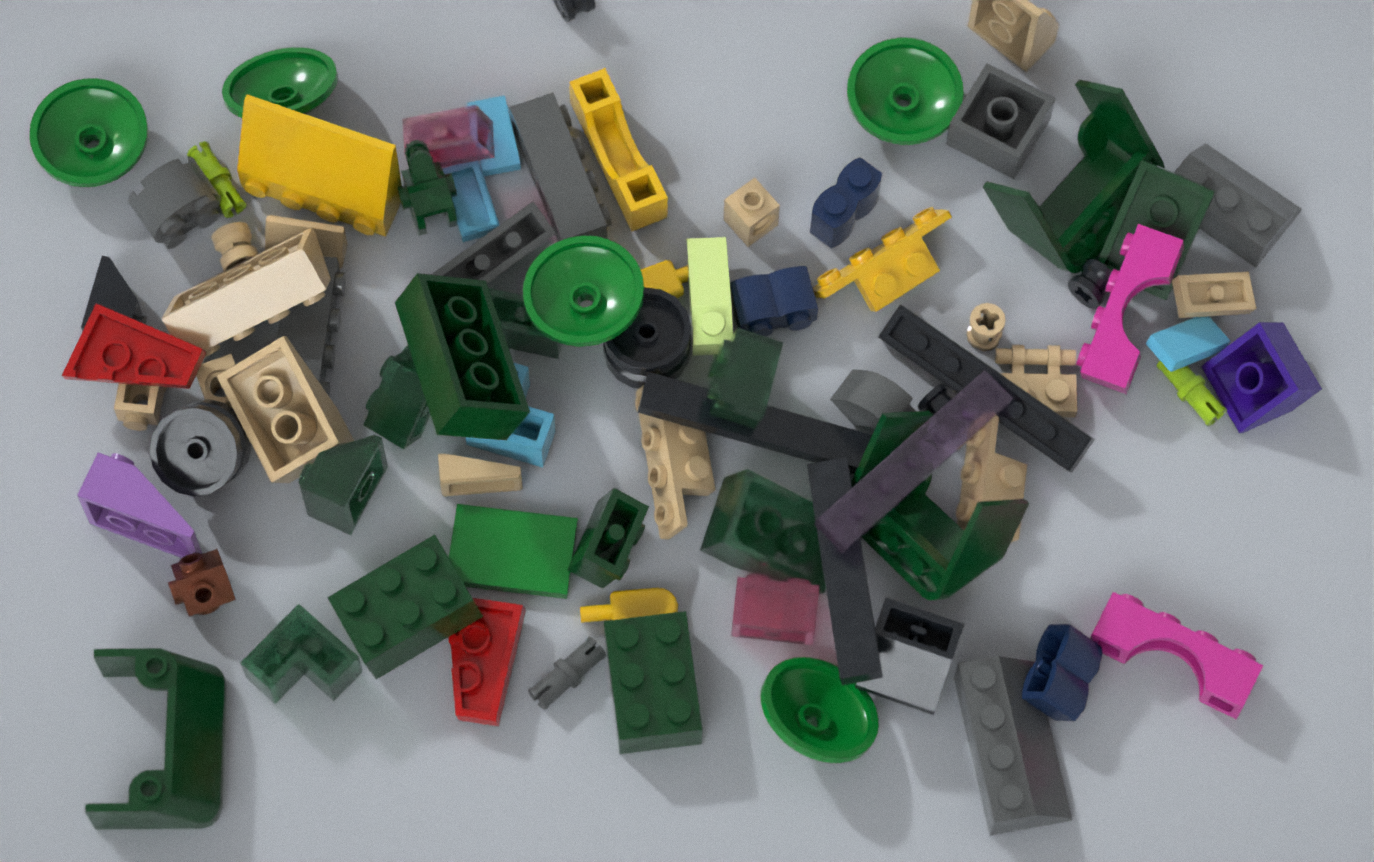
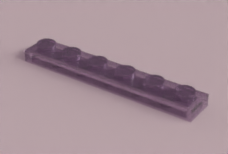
M984 370L824 512L814 525L842 553L846 552L1005 409L1013 398Z

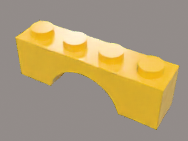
M603 68L570 81V104L631 232L668 218V197L653 166L645 162L636 147L624 116L621 100L606 69Z

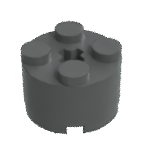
M187 157L188 163L182 164L179 159H176L157 168L141 181L144 189L137 196L132 191L128 199V203L157 243H164L167 249L181 244L187 237L186 232L199 225L200 228H206L220 217L216 209L220 205L221 196L192 157Z

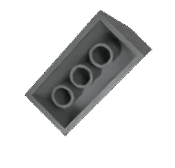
M995 656L958 663L955 672V686L990 836L1072 820L1048 716L1022 699L1024 681L1035 661Z

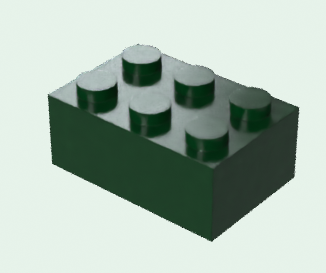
M435 534L327 597L361 659L375 679L387 674L483 617Z
M686 611L604 621V638L619 754L702 744L703 729Z

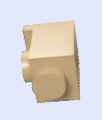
M118 384L114 411L118 421H123V425L126 428L136 431L146 430L148 424L158 425L164 391L166 392L167 387ZM141 400L148 401L147 405L136 403Z

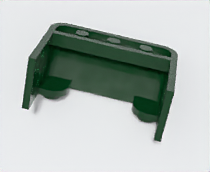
M1080 79L1075 86L1091 112L1080 125L1077 135L1078 145L1084 158L1040 207L1029 192L988 181L982 186L1011 233L1059 269L1075 274L1081 273L1086 261L1095 259L1102 251L1141 160L1144 159L1165 168L1161 156L1124 90Z
M929 411L882 413L852 479L860 536L924 599L929 601L948 599L1003 559L1029 503L1025 499L977 502L965 530H963L926 495L932 480V467L928 458L918 448L933 415Z
M160 648L94 649L93 657L103 677H137L139 683L148 690L167 691L164 770H147L136 775L129 786L128 803L85 804V813L95 830L201 829L213 825L221 815L223 798L227 684L221 670L212 664Z

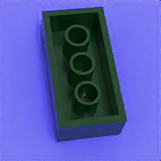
M417 273L394 303L436 434L507 440L527 417L530 410L486 281Z

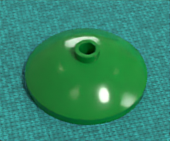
M908 37L884 40L865 50L853 64L847 82L849 108L860 126L874 137L898 145L925 143L943 134L949 129V124L961 106L964 95L962 77L954 61L937 46L924 40ZM900 100H905L910 105L902 107L899 106L897 102Z
M301 47L282 48L257 55L236 67L223 84L222 96L227 109L240 118L243 115V105L247 94L303 114H308L321 106L332 94L338 82V73L334 61L321 51Z
M98 78L74 80L53 90L38 105L30 124V145L38 164L52 178L71 186L97 187L121 178L140 160L148 140L147 118L138 99L125 87L115 82ZM92 141L99 142V145L97 147H87V145Z
M597 236L570 237L549 246L532 262L523 283L524 305L533 325L546 337L568 346H593L614 339L633 323L640 312L644 299V281L637 261L621 245ZM583 301L593 302L592 305L588 307L580 306V304Z
M810 657L790 658L773 667L762 684L760 701L767 722L787 746L803 756L827 763L850 762L863 756L872 746L878 734V713L869 693L856 689V683L842 685L838 666Z

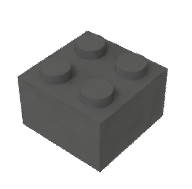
M986 63L949 124L946 145L1015 179L1049 123L1056 98Z

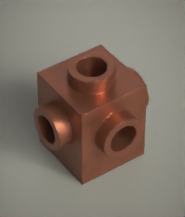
M218 549L204 554L192 553L186 555L178 563L171 565L175 580L168 582L175 604L184 603L189 617L195 614H210L216 611L220 605L236 600Z

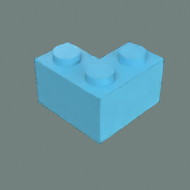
M514 363L526 398L530 387L529 367ZM529 407L530 413L507 440L466 437V445L543 468L556 432L555 416L553 413Z

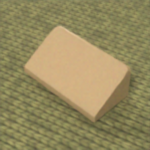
M274 215L266 217L265 250L312 227L316 233L323 256L337 257L339 269L343 267L348 246L343 226Z

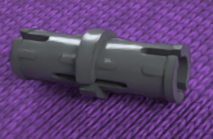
M589 636L566 659L559 658L553 664L554 669L528 690L529 695L534 701L537 699L540 701L538 703L539 707L546 710L569 687L576 688L581 683L580 678L607 656L600 645L596 648L595 644L597 641Z

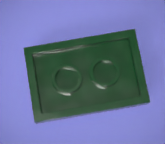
M1141 160L1098 261L1106 265L1111 271L1113 269L1120 271L1125 256L1120 255L1123 241L1127 233L1134 234L1137 225L1140 224L1184 240V249L1174 272L1173 280L1179 275L1216 191L1149 161ZM1172 280L1170 285H1156L1143 291L1166 301L1173 289Z

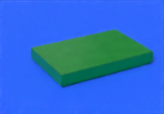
M457 504L449 558L466 587L567 599L571 576L568 567L574 555L578 518Z

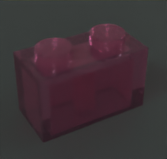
M477 105L403 119L404 155L406 152L405 148L407 147L406 144L412 142L413 139H419V141L423 140L426 143L433 162L439 161L441 167L495 157L493 121Z
M749 574L746 578L737 577L731 636L813 645L819 586L811 585L810 581L800 578L788 579L787 582L772 581L768 576L762 574Z

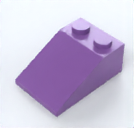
M99 452L97 453L77 494L89 524L180 558L192 553L202 554L194 530L140 470L134 466L132 460L117 453H112L111 457Z

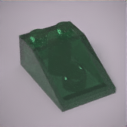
M749 469L724 477L700 551L732 567L817 594H824L826 585L813 502Z

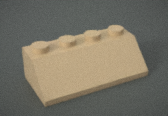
M311 227L174 296L162 317V321L169 333L176 338L204 349L207 352L205 357L220 348L219 343L231 337L234 341H239L253 333L255 325L265 320L269 324L275 323L290 313L289 308L301 302L304 306H309L325 296L324 291L327 290L331 278L316 233Z

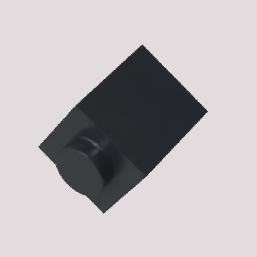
M101 256L82 321V332L96 303L146 324L147 318L142 314L139 302L110 257Z

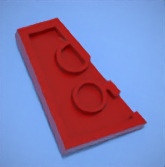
M96 303L61 376L66 380L190 389L207 352L200 347Z
M473 598L483 617L448 637L451 645L453 665L451 671L455 714L459 721L499 727L526 610L520 604Z

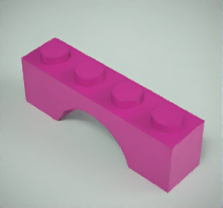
M1140 224L1137 225L1134 234L1127 233L1120 250V255L1125 256L1120 271L1112 270L1105 291L1111 293L1105 308L1098 306L1091 324V328L1096 330L1091 345L1088 343L1083 344L1076 365L1082 367L1080 374L1083 379L1127 395L1141 355L1140 351L1129 341L1124 332L1123 317L1130 301L1144 289L1156 285H1170L1184 249V240Z
M1115 592L1112 593L1090 637L1091 640L1102 647V654L1123 664L1140 653L1153 650L1169 652L1180 657L1190 666L1197 678L1199 701L1234 719L1238 718L1263 668V665L1256 662V658L1247 651L1241 649L1231 650L1219 644L1218 639L1212 634L1201 630L1195 632L1181 625L1180 620L1166 612L1156 613L1144 607L1141 600L1129 594L1119 595Z

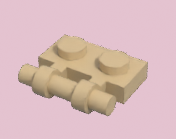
M1012 344L1011 348L995 349V364H1011V373H1001L1062 417H1076V374H1060V365H1076V350L1060 349V345H1047V349H1025L1024 345ZM1024 365H1046V374L1024 373Z

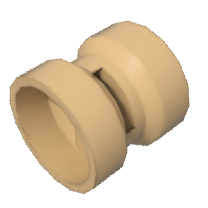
M244 222L224 225L218 228L211 236L215 250L222 255L220 263L223 272L259 254L257 248L250 243L252 234L248 224Z

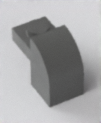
M852 369L830 398L834 405L854 426L872 427L874 430L882 413L916 412L910 405L913 398L904 389L890 379L868 370Z

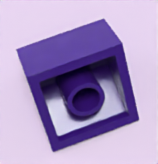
M1259 322L1201 366L1239 433H1245L1293 411L1322 390L1283 322Z

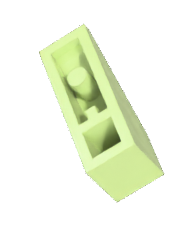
M726 237L687 239L692 356L732 354L734 341Z

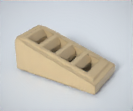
M438 454L442 496L444 497L520 491L523 489L521 467L457 455Z

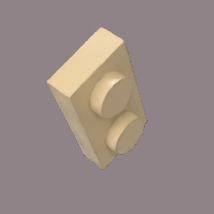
M1249 272L1178 275L1172 280L1179 318L1250 314L1257 309Z

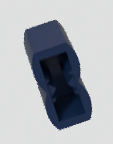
M861 157L848 163L840 172L836 185L823 191L816 199L812 208L810 233L830 248L843 243L852 233L855 221L865 217L875 207L879 198L882 172Z
M807 266L789 267L770 274L752 275L730 282L731 303L740 336L761 339L771 335L773 330L777 328L789 327V330L797 331L809 327L813 321L817 320L818 306Z
M1049 624L1038 643L1036 662L1029 670L1024 681L1022 699L1055 721H1076L1086 707L1089 683L1099 671L1102 647L1070 624Z

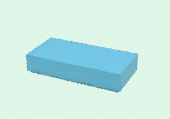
M505 95L468 102L467 109L483 176L520 170L521 163Z
M478 159L442 168L444 174H452L457 196L451 198L462 241L467 242L484 237L498 227L500 224Z
M1207 316L1194 317L1151 334L1146 345L1164 366L1172 372L1221 352L1231 341L1214 321Z

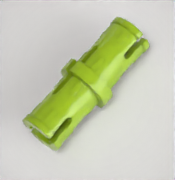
M199 143L202 149L201 152L196 145L191 147L187 152V157L195 159L221 196L219 207L224 217H234L231 211L232 208H234L237 215L244 211L247 204L232 184L230 171L228 168L221 166L209 143Z
M1161 361L1157 363L1156 367L1162 371L1178 390L1177 396L1182 402L1187 400L1207 426L1215 423V417L1219 420L1227 412V409L1205 386L1206 380L1201 374L1196 376L1188 365L1170 372Z

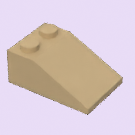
M972 0L967 27L1027 72L1055 43L1059 23L1051 12L1045 8H1038L1029 0Z
M282 336L217 376L271 483H291L356 444L338 408L286 336Z

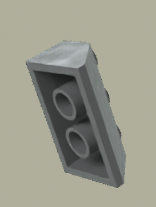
M1204 144L1189 153L1174 172L1216 191L1200 229L1254 267L1259 265L1302 210L1208 144Z

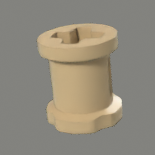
M983 303L973 309L969 320L970 327L967 329L966 334L967 340L972 347L978 348L981 351H991L998 346L1006 321L1005 314L1000 307L991 303Z

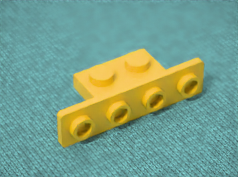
M933 207L926 208L913 216L914 223L905 229L898 227L884 234L881 237L883 243L870 250L868 247L853 254L849 258L851 262L849 265L841 270L834 268L823 273L817 278L819 284L813 287L815 298L825 299L854 281L870 311L877 312L924 282L940 270L922 236L952 218L949 210H934Z

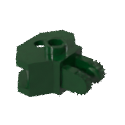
M413 139L412 142L406 144L407 147L405 148L408 169L401 171L403 186L397 187L403 210L410 209L419 236L427 234L424 218L440 213L446 215L449 228L457 226L456 212L451 198L457 196V191L452 174H444L440 162H433L429 149L423 140Z

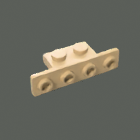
M644 385L636 391L635 407L637 412ZM639 413L642 430L641 442L648 465V483L652 489L655 506L654 519L658 525L660 539L669 540L686 528L688 524L683 495L708 496L716 490L705 431Z
M988 414L970 422L966 431L965 442L967 445L965 461L961 470L960 502L956 509L957 524L963 530H965L977 502L1024 498L1027 464L995 452L999 416L994 414ZM1020 524L1011 542L1019 540Z

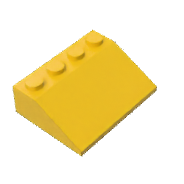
M246 95L243 105L237 166L241 187L255 197L264 198L269 196L280 200L283 205L290 209L301 210L303 208L315 212L325 221L331 223L341 221L352 225L360 233L366 235H374L376 233L386 237L401 204L397 187L402 186L396 145L251 95Z

